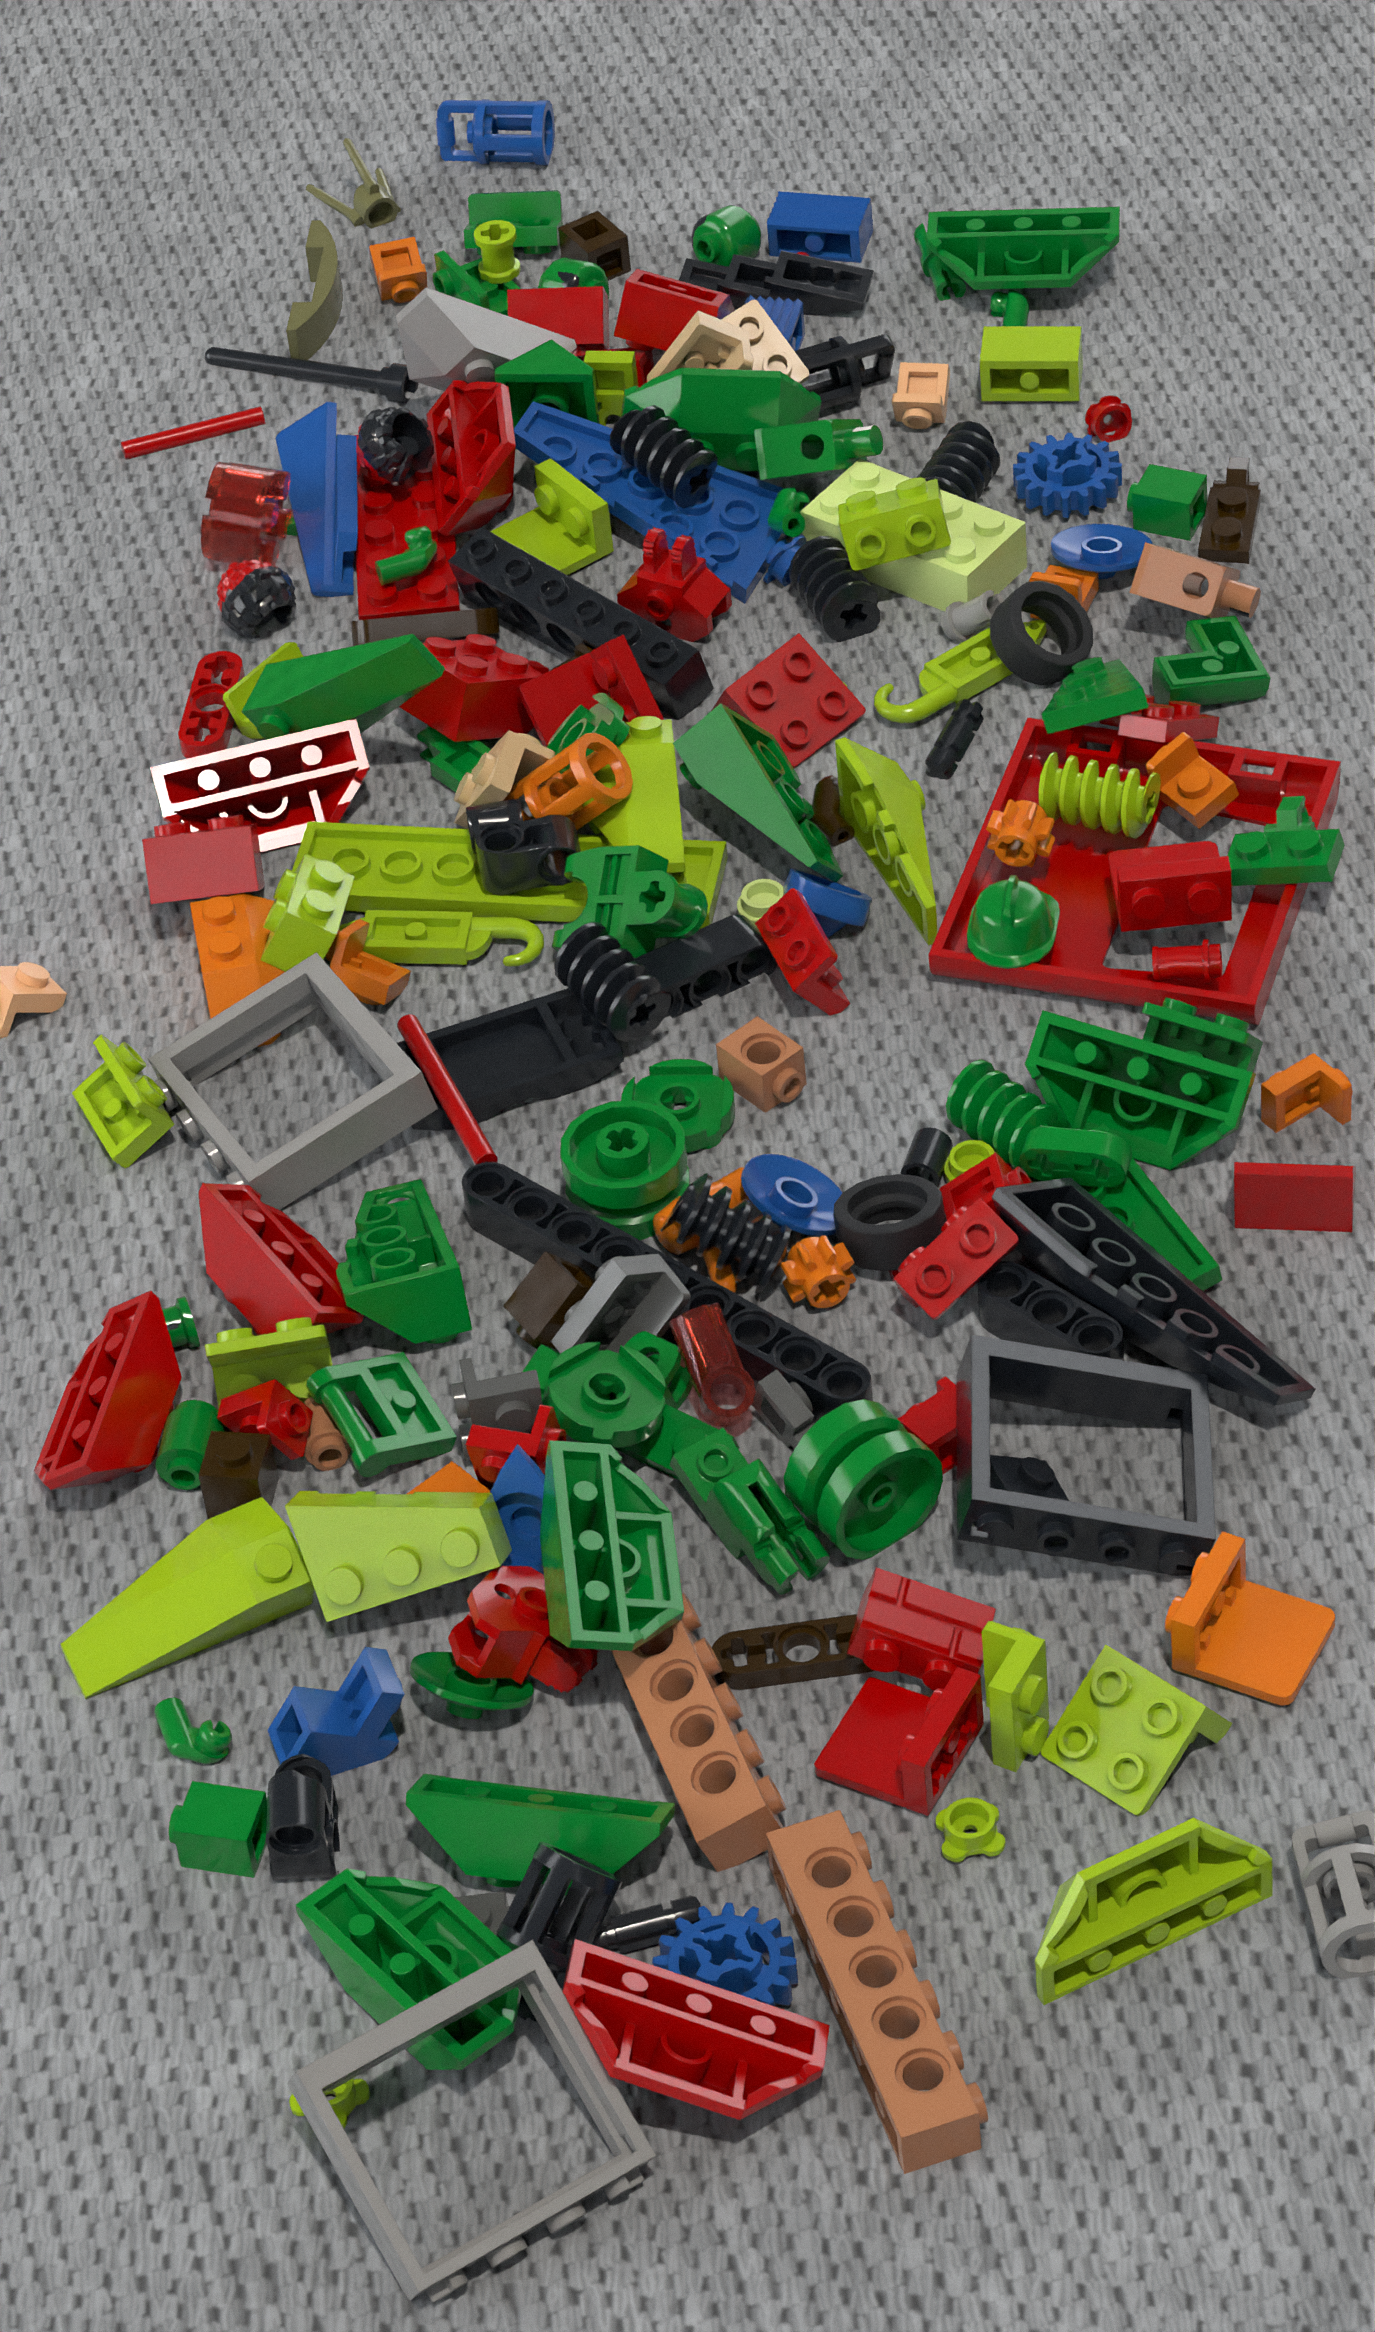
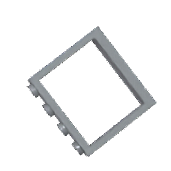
M317 952L148 1058L158 1078L154 1082L167 1097V1101L163 1103L165 1109L168 1112L176 1107L180 1110V1112L175 1114L178 1122L193 1143L200 1138L205 1141L200 1146L216 1172L221 1173L227 1169L230 1172L226 1176L229 1184L250 1185L262 1195L260 1200L263 1203L278 1210H281L438 1109L420 1069ZM321 1007L384 1081L255 1163L193 1087Z
M533 1940L297 2070L287 2083L397 2282L410 2301L427 2292L434 2303L468 2283L463 2270L485 2257L492 2269L526 2250L528 2246L522 2236L544 2223L551 2234L558 2232L586 2215L587 2212L581 2202L604 2189L609 2200L627 2192L645 2180L639 2168L645 2166L656 2156ZM518 1986L613 2153L614 2158L421 2268L325 2094Z

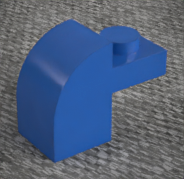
M364 1647L338 1691L298 1686L292 1688L267 1730L280 1765L292 1756L305 1754L323 1762L330 1770L331 1776L382 1760L394 1750L399 1740L390 1718L398 1711L405 1694L387 1649Z

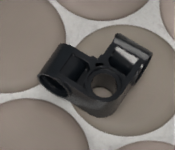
M519 798L466 807L473 854H476L481 883L485 890L496 895H510L522 890L546 886H562L573 882L564 876L566 859L574 853L581 852L576 827L568 817L547 815L523 821Z
M305 1754L295 1755L283 1761L277 1768L275 1775L268 1781L266 1844L269 1851V1863L273 1880L335 1877L339 1874V1871H336L334 1852H340L339 1808L331 1773L323 1762Z

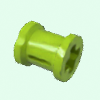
M492 220L479 225L474 231V241L481 248L482 261L478 266L479 276L482 280H486L491 284L510 282L521 271L520 262L514 257L513 243L517 237L516 229L510 222Z

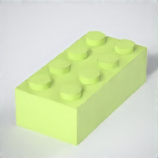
M858 459L800 511V514L805 519V529L802 534L807 538V541L819 536H832L839 539L845 547L839 526L838 505L846 503L848 497L859 492L874 491L877 495L896 490V485L912 478ZM940 490L951 544L941 549L861 569V572L869 582L945 611L954 602L966 603L986 591L992 590L994 595L999 594L1027 568L1026 525L1024 521Z

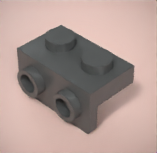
M659 1254L611 1258L598 1269L595 1274L596 1281L583 1299L575 1303L567 1311L564 1317L565 1323L551 1342L560 1354L575 1345L587 1342H601L599 1350H610L619 1353L620 1345L624 1346L634 1335L641 1331H647L661 1338L691 1298L690 1292Z
M472 1359L459 1360L463 1382L451 1385L458 1420L469 1418V1423L458 1425L465 1461L470 1460L465 1444L472 1424L530 1434L539 1406L543 1405L537 1371L531 1370L476 1381Z

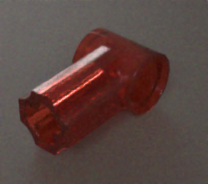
M719 1304L703 1305L686 1311L677 1318L670 1320V1328L698 1396V1408L704 1420L719 1427L735 1426L742 1422L753 1404L756 1392L755 1385L749 1373L744 1370ZM726 1383L733 1385L739 1390L743 1402L734 1409L720 1408L711 1399L710 1390L718 1384Z

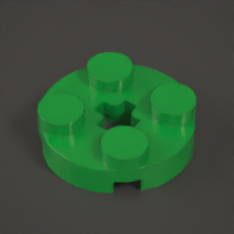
M606 693L595 694L592 697L599 703L590 710L586 709L583 705H579L554 733L547 748L553 750L555 755H557L586 733H597L605 736L618 748L630 730V726L623 721V707ZM588 748L586 750V756L594 752V750ZM570 764L560 770L559 773L562 774L571 768Z
M672 1059L658 1062L649 1067V1076L642 1078L638 1083H635L634 1076L624 1087L621 1101L638 1100L659 1105L676 1116L685 1131L687 1153L699 1149H711L721 1142L723 1135L732 1126L735 1118V1100L731 1082L725 1075L724 1081L720 1077L713 1075L712 1066L702 1061ZM675 1103H685L686 1108L673 1110Z
M587 1342L575 1345L562 1352L553 1361L542 1401L543 1405L553 1406L560 1429H564L568 1436L577 1441L611 1444L615 1450L617 1447L632 1446L650 1437L660 1425L665 1407L664 1393L666 1385L664 1376L659 1368L648 1357L626 1346L620 1345L619 1353L610 1350H599L601 1342ZM594 1390L604 1395L614 1392L617 1396L614 1400L601 1399L595 1395Z

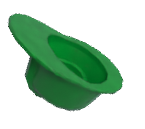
M1011 875L1008 880L993 883L980 893L972 908L967 930L968 948L976 959L989 966L1009 969L1025 967L1038 962L1051 951L1055 942L1060 917L1059 904L1051 895L1040 891L1036 886L1027 881L1019 880L1017 875Z

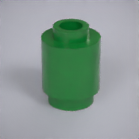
M186 1400L179 1403L175 1410L166 1418L156 1460V1470L163 1480L175 1488L191 1490L200 1485L199 1472L211 1431L225 1432L223 1423L217 1419L218 1410L213 1405L201 1400Z

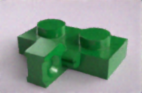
M1305 796L1283 797L1276 811L1277 824H1266L1264 832L1254 831L1235 834L1227 855L1231 867V886L1332 882L1345 846L1340 829L1316 830L1312 817L1308 815L1305 806Z

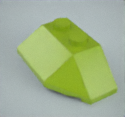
M1191 1818L1077 1872L1059 1886L1035 1958L1037 1997L1043 2005H1046L1273 1896L1272 1858L1266 1850L1196 1818Z

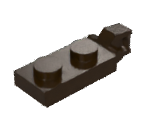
M1230 457L1226 481L1214 480L1213 487H1210L1198 547L1199 558L1212 562L1249 564L1261 503L1260 482H1249L1250 458Z

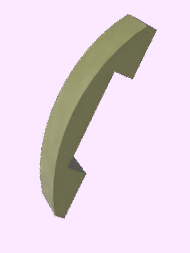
M311 220L305 246L310 281L316 282L312 301L292 303L286 329L290 357L308 360L323 346L334 330L342 309L343 287L336 245L331 233L321 220Z

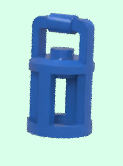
M445 100L438 107L436 118L438 146H440L441 158L444 161H478L482 165H489L490 162H535L536 165H549L555 139L554 113L549 100ZM451 113H474L473 120H469L467 124L468 143H473V150H456L454 148L456 144L454 118L451 116ZM499 130L531 131V135L499 134Z

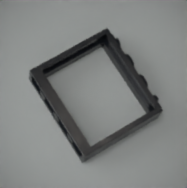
M971 1334L956 1375L957 1540L1171 1576H1191L1199 1555L1202 1552L1210 1553L1216 1541L1208 1375ZM990 1399L1168 1429H1181L1185 1520L990 1488ZM973 1521H977V1527L972 1526Z

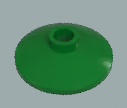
M427 1652L419 1654L412 1659L409 1669L410 1675L418 1684L433 1695L447 1701L445 1708L448 1712L466 1719L481 1718L483 1710L503 1711L524 1707L531 1702L534 1692L532 1684L527 1679L521 1685L512 1678H476L456 1665L452 1652Z

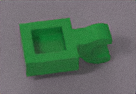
M430 726L417 734V739L428 747L420 753V757L430 763L431 775L455 793L463 776L467 772L471 773L482 755L491 750L479 740L454 742Z

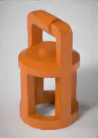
M586 733L512 785L510 793L503 801L517 799L524 794L527 806L535 819L547 815H562L568 817L574 823L576 830H578L631 793L633 785L631 769L624 755L614 743L600 734ZM588 748L594 750V752L586 756V750ZM570 764L571 768L562 774L559 773L560 770ZM608 764L614 773L616 785L611 789L605 787L593 775ZM591 798L594 799L591 803L583 807L582 804H584L586 801H588ZM521 809L523 821L531 820V818Z

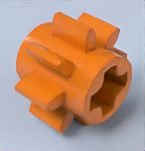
M1012 799L1008 800L1004 813L997 810L992 812L986 828L987 831L992 833L987 847L994 850L997 857L1007 865L1014 867L1027 865L1033 867L1037 855L1048 857L1055 841V837L1050 832L1055 820L1054 818L1047 817L1044 809L1037 803L1027 800L1016 802Z
M826 1235L808 1237L797 1242L790 1249L787 1261L781 1263L780 1266L787 1276L782 1283L794 1303L806 1297L810 1306L829 1308L841 1302L847 1296L850 1284L855 1283L856 1278L850 1269L855 1262L843 1242L832 1247Z

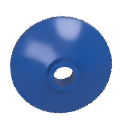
M1086 524L1070 527L1057 533L1051 540V553L1054 558L1065 565L1083 571L1098 573V579L1112 578L1116 572L1138 567L1145 542L1153 543L1148 536L1129 527L1113 524Z
M762 1154L753 1157L747 1162L741 1175L743 1189L751 1202L762 1213L766 1211L771 1215V1221L779 1227L786 1224L793 1231L812 1236H828L836 1233L833 1217L834 1203L841 1196L842 1191L825 1174L803 1161L779 1154Z

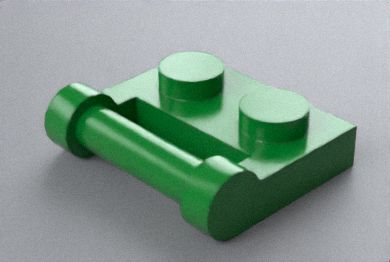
M404 1352L327 1366L314 1372L306 1382V1387L314 1401L318 1404H324L353 1451L351 1461L363 1477L375 1476L389 1465L443 1455L453 1449L457 1435ZM355 1391L383 1437L372 1438L347 1398L346 1392Z

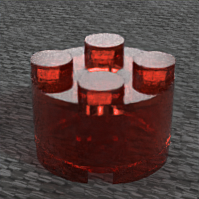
M217 462L211 473L205 498L211 499L209 515L202 514L201 549L203 556L217 562L230 564L256 559L260 562L267 561L275 566L279 557V541L275 540L276 537L286 539L287 525L291 518V509L283 508V501L287 499L290 488V472L232 462Z

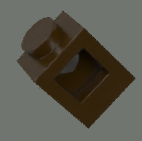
M599 211L558 227L561 258L565 257L596 263L604 270L608 281L631 271L628 236Z

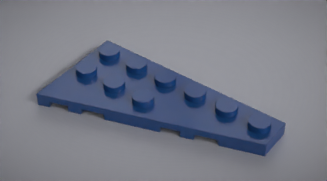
M534 401L531 403L514 428L517 450L538 464L550 458L605 500L608 503L611 514L642 535L646 536L648 530L653 529V527L663 529L667 535L668 549L672 550L676 537L681 535L692 537L695 543L696 556L706 559V567L731 589L732 596L744 604L747 602L769 567L765 562L768 552L776 543L786 540L788 537L771 529L767 521L778 492L785 488L717 465L703 496L691 506L686 508L679 507L675 500L664 495L660 488L654 486L647 477L641 475L634 466L628 464L621 455L612 450L610 446L612 428Z

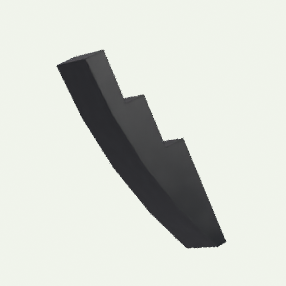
M781 250L777 263L733 254L730 266L726 267L686 258L679 281L729 294L736 310L745 304L746 299L750 295L755 299L761 296L765 300L770 296L774 301L778 297L783 301L789 298L793 302L798 298L803 302L804 315H823L863 310L874 270Z

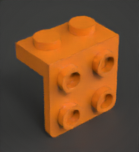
M1223 1531L1210 1553L1202 1552L1197 1558L1188 1591L1184 1597L1176 1596L1165 1620V1631L1171 1633L1173 1670L1280 1706L1289 1705L1295 1700L1335 1628V1613L1332 1609L1246 1581L1245 1538Z

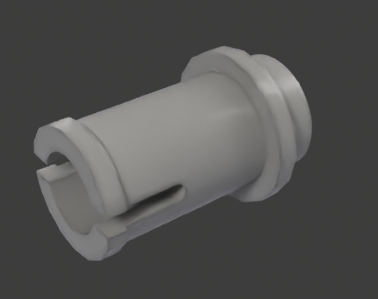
M990 590L966 603L958 601L950 604L941 618L944 633L952 640L961 642L975 636L977 631L990 626V620L996 608L1004 600L998 593L994 595V591Z

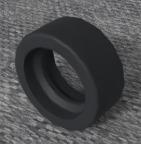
M1045 581L1026 582L1017 588L996 608L990 620V639L997 656L1011 672L1024 681L1042 686L1061 681L1070 672H1073V665L1087 659L1093 646V627L1085 609L1073 595L1058 585ZM1022 612L1034 614L1048 623L1058 637L1061 645V655L1048 652L1034 642L1025 629L1022 621Z
M902 1174L877 1176L859 1182L847 1189L834 1203L833 1217L838 1244L844 1243L855 1262L853 1265L862 1269L876 1271L898 1270L901 1263L914 1250L921 1246L926 1248L942 1233L941 1228L946 1222L941 1191L933 1182L919 1176ZM903 1220L892 1224L875 1225L884 1221Z

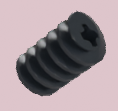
M656 405L646 407L642 411L637 409L624 414L614 424L610 434L612 450L621 455L628 464L634 466L641 475L647 477L654 486L663 491L664 495L675 500L677 506L682 508L693 505L703 496L717 468L718 458L716 453L705 449L700 440L692 438L687 429L679 427L674 418L666 416L664 410Z
M972 421L958 422L949 429L946 437L943 438L939 447L934 451L931 459L926 463L923 471L919 473L917 478H925L926 481L937 479L940 490L976 503L1000 467V454L994 445V439L990 432L983 425Z
M819 536L807 541L797 550L790 563V582L829 638L840 643L873 632L880 623V610L877 607L878 595L861 570L855 571L851 568L847 551L839 539L832 536Z
M590 922L576 929L564 941L557 953L554 969L558 980L564 986H567L577 999L581 1000L589 1012L595 1014L602 1025L608 1027L616 1039L627 1042L636 1041L648 1036L660 1025L667 1015L671 1005V995L664 991L660 992L661 984L655 976L648 975L644 965L634 961L632 954L627 949L621 948L619 941L614 936L608 935L606 928L601 923Z
M705 1173L686 1188L669 1213L660 1231H664L675 1222L679 1223L680 1227L676 1242L682 1245L696 1234L700 1237L696 1252L697 1256L702 1257L716 1247L719 1249L716 1268L722 1270L736 1260L739 1262L735 1280L741 1283L753 1273L759 1275L755 1293L759 1295L779 1268L790 1248L788 1243L791 1228L784 1224L769 1234L768 1231L772 1218L769 1213L765 1211L752 1221H749L752 1203L744 1199L733 1208H729L732 1189L725 1186L712 1196L709 1195L713 1178L708 1173Z

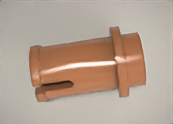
M313 1397L308 1398L304 1402L313 1411L304 1455L309 1463L321 1471L338 1469L346 1463L351 1448L324 1404L316 1403Z

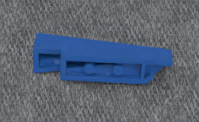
M336 402L324 403L282 430L276 436V444L311 593L322 597L353 595L354 591L353 560L357 549L358 534L357 436L337 434L336 437Z

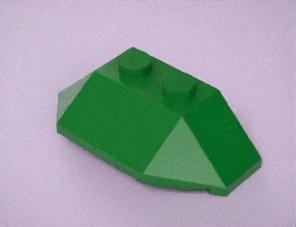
M1120 206L929 212L927 247L974 290L1072 287L1119 243Z
M679 368L653 378L641 387L635 385L625 389L621 417L631 410L638 409L642 411L649 406H659L664 410L666 416L672 417L677 421L679 427L687 429L692 438L700 440L705 449L716 453L718 458L717 465L733 471L759 472L754 430L818 421L821 396L813 391L809 392L800 383L781 371Z
M1042 1010L1025 1061V1066L1032 1079L1036 1081L1046 1104L1054 1107L1058 1113L1057 1120L1064 1119L1070 1122L1071 1129L1091 1130L1105 1123L1113 1134L1123 1138L1130 1145L1133 1159L1168 1170H1174L1183 1166L1238 1130L1256 1076L1251 1071Z
M550 1440L546 1455L540 1526V1544L550 1636L568 1648L633 1651L680 1621L684 1614L672 1512L639 1476L621 1463V1455L611 1444Z
M423 1774L406 1793V1806L466 1875L486 1877L488 1884L504 1888L520 1886L539 1842H545L561 1848L614 1874L661 1835L674 1817L675 1803L651 1802L457 1779L433 1774ZM549 1868V1870H548V1872H547V1874H546V1876H545V1878H544V1880H543V1882H542L543 1885H544V1883H545V1881H546V1879H547V1877H548V1875H549V1873H550V1871H551V1868ZM573 1880L571 1881V1883H570V1885H569V1887H568V1889H567L565 1895L567 1894V1892H568V1890H569V1888H570V1886H571Z
M346 1868L295 1905L298 1916L344 1990L379 2024L386 2022L513 1951L447 1889L438 1884L399 1877L367 1876L366 1871ZM517 1986L408 2047L406 2050L427 2070H462L514 2032L522 1993Z

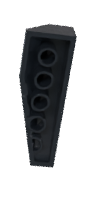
M1071 1177L996 1188L992 1199L997 1215L1017 1234L1019 1244L1015 1249L1022 1254L1024 1263L1033 1270L1045 1274L1058 1287L1114 1318L1121 1325L1123 1338L1175 1368L1207 1374L1208 1382L1274 1406L1311 1399L1316 1388Z

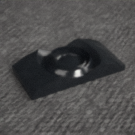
M568 988L426 1033L477 1123L489 1120L507 1106L520 1104L530 1098L555 1099L580 1091L601 1079L624 1062L623 1051L608 1027L602 1025L595 1014L589 1012L581 1000L577 999ZM398 1042V1046L420 1069L406 1042ZM424 1076L438 1109L411 1126L412 1129L433 1131L455 1130Z

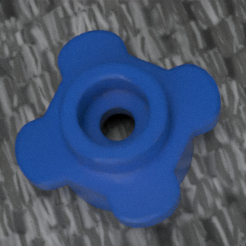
M803 534L794 537L790 543L787 540H781L770 549L765 559V562L769 565L768 572L763 578L765 583L769 584L775 579L783 586L791 583L789 576L791 560L797 550L807 542V538Z

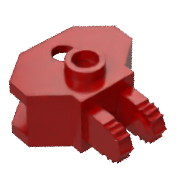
M653 527V529L648 530L645 539H643L644 564L636 570L617 593V603L679 639L694 642L709 635L713 630L712 618L728 611L732 606L731 589L706 567L705 558L696 556L695 543L692 537L686 535L676 537L671 550L668 549L666 532L663 529ZM669 619L671 626H667L661 621Z
M500 1566L494 1568L471 1591L467 1599L470 1612L452 1629L448 1637L456 1665L476 1678H512L522 1685L531 1675L548 1687L550 1685L553 1686L554 1690L557 1689L560 1693L563 1691L569 1693L571 1689L583 1681L582 1677L589 1670H593L598 1664L597 1653L599 1651L596 1649L568 1648L550 1636L544 1575L530 1566ZM496 1591L506 1593L511 1599L499 1596ZM475 1630L486 1633L487 1635H489V1638L486 1639L481 1637L476 1633Z

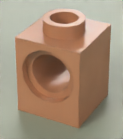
M758 1016L716 1044L719 1077L724 1081L725 1075L731 1082L733 1091L765 1113L781 1102H791L800 1094L803 1087L807 1085L803 1047Z

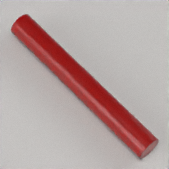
M259 406L120 442L121 449L127 460L265 424V418L262 408Z

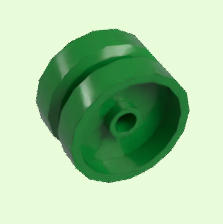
M638 1100L611 1101L590 1108L570 1122L561 1138L560 1158L563 1177L566 1181V1200L638 1240L656 1235L653 1228L654 1215L681 1196L691 1184L690 1172L687 1166L685 1131L676 1116L659 1105Z
M862 1399L842 1404L822 1416L803 1435L789 1458L783 1479L785 1496L792 1501L799 1512L813 1525H817L824 1535L845 1556L865 1560L911 1534L923 1524L937 1501L943 1483L942 1463L933 1451L914 1434L908 1433L900 1421L882 1404Z

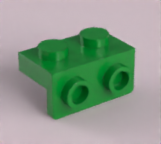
M560 191L472 193L468 197L469 224L464 229L465 249L477 248V255H481V248L474 241V231L479 225L492 220L507 221L515 226L517 237L513 247H523L525 254L551 252V246H557L560 243L558 227L563 226Z
M444 250L434 254L436 272L433 273V283L436 291L508 316L507 289H521L512 280L502 284H491L486 280H482L478 272V266L482 258L460 266Z
M1166 997L1162 1006L1148 1002L1144 1003L1141 1013L1148 1016L1149 1021L1142 1040L1247 1071H1254L1263 1042L1247 1033L1249 1023L1217 1013L1214 1022L1195 1017L1196 1007Z

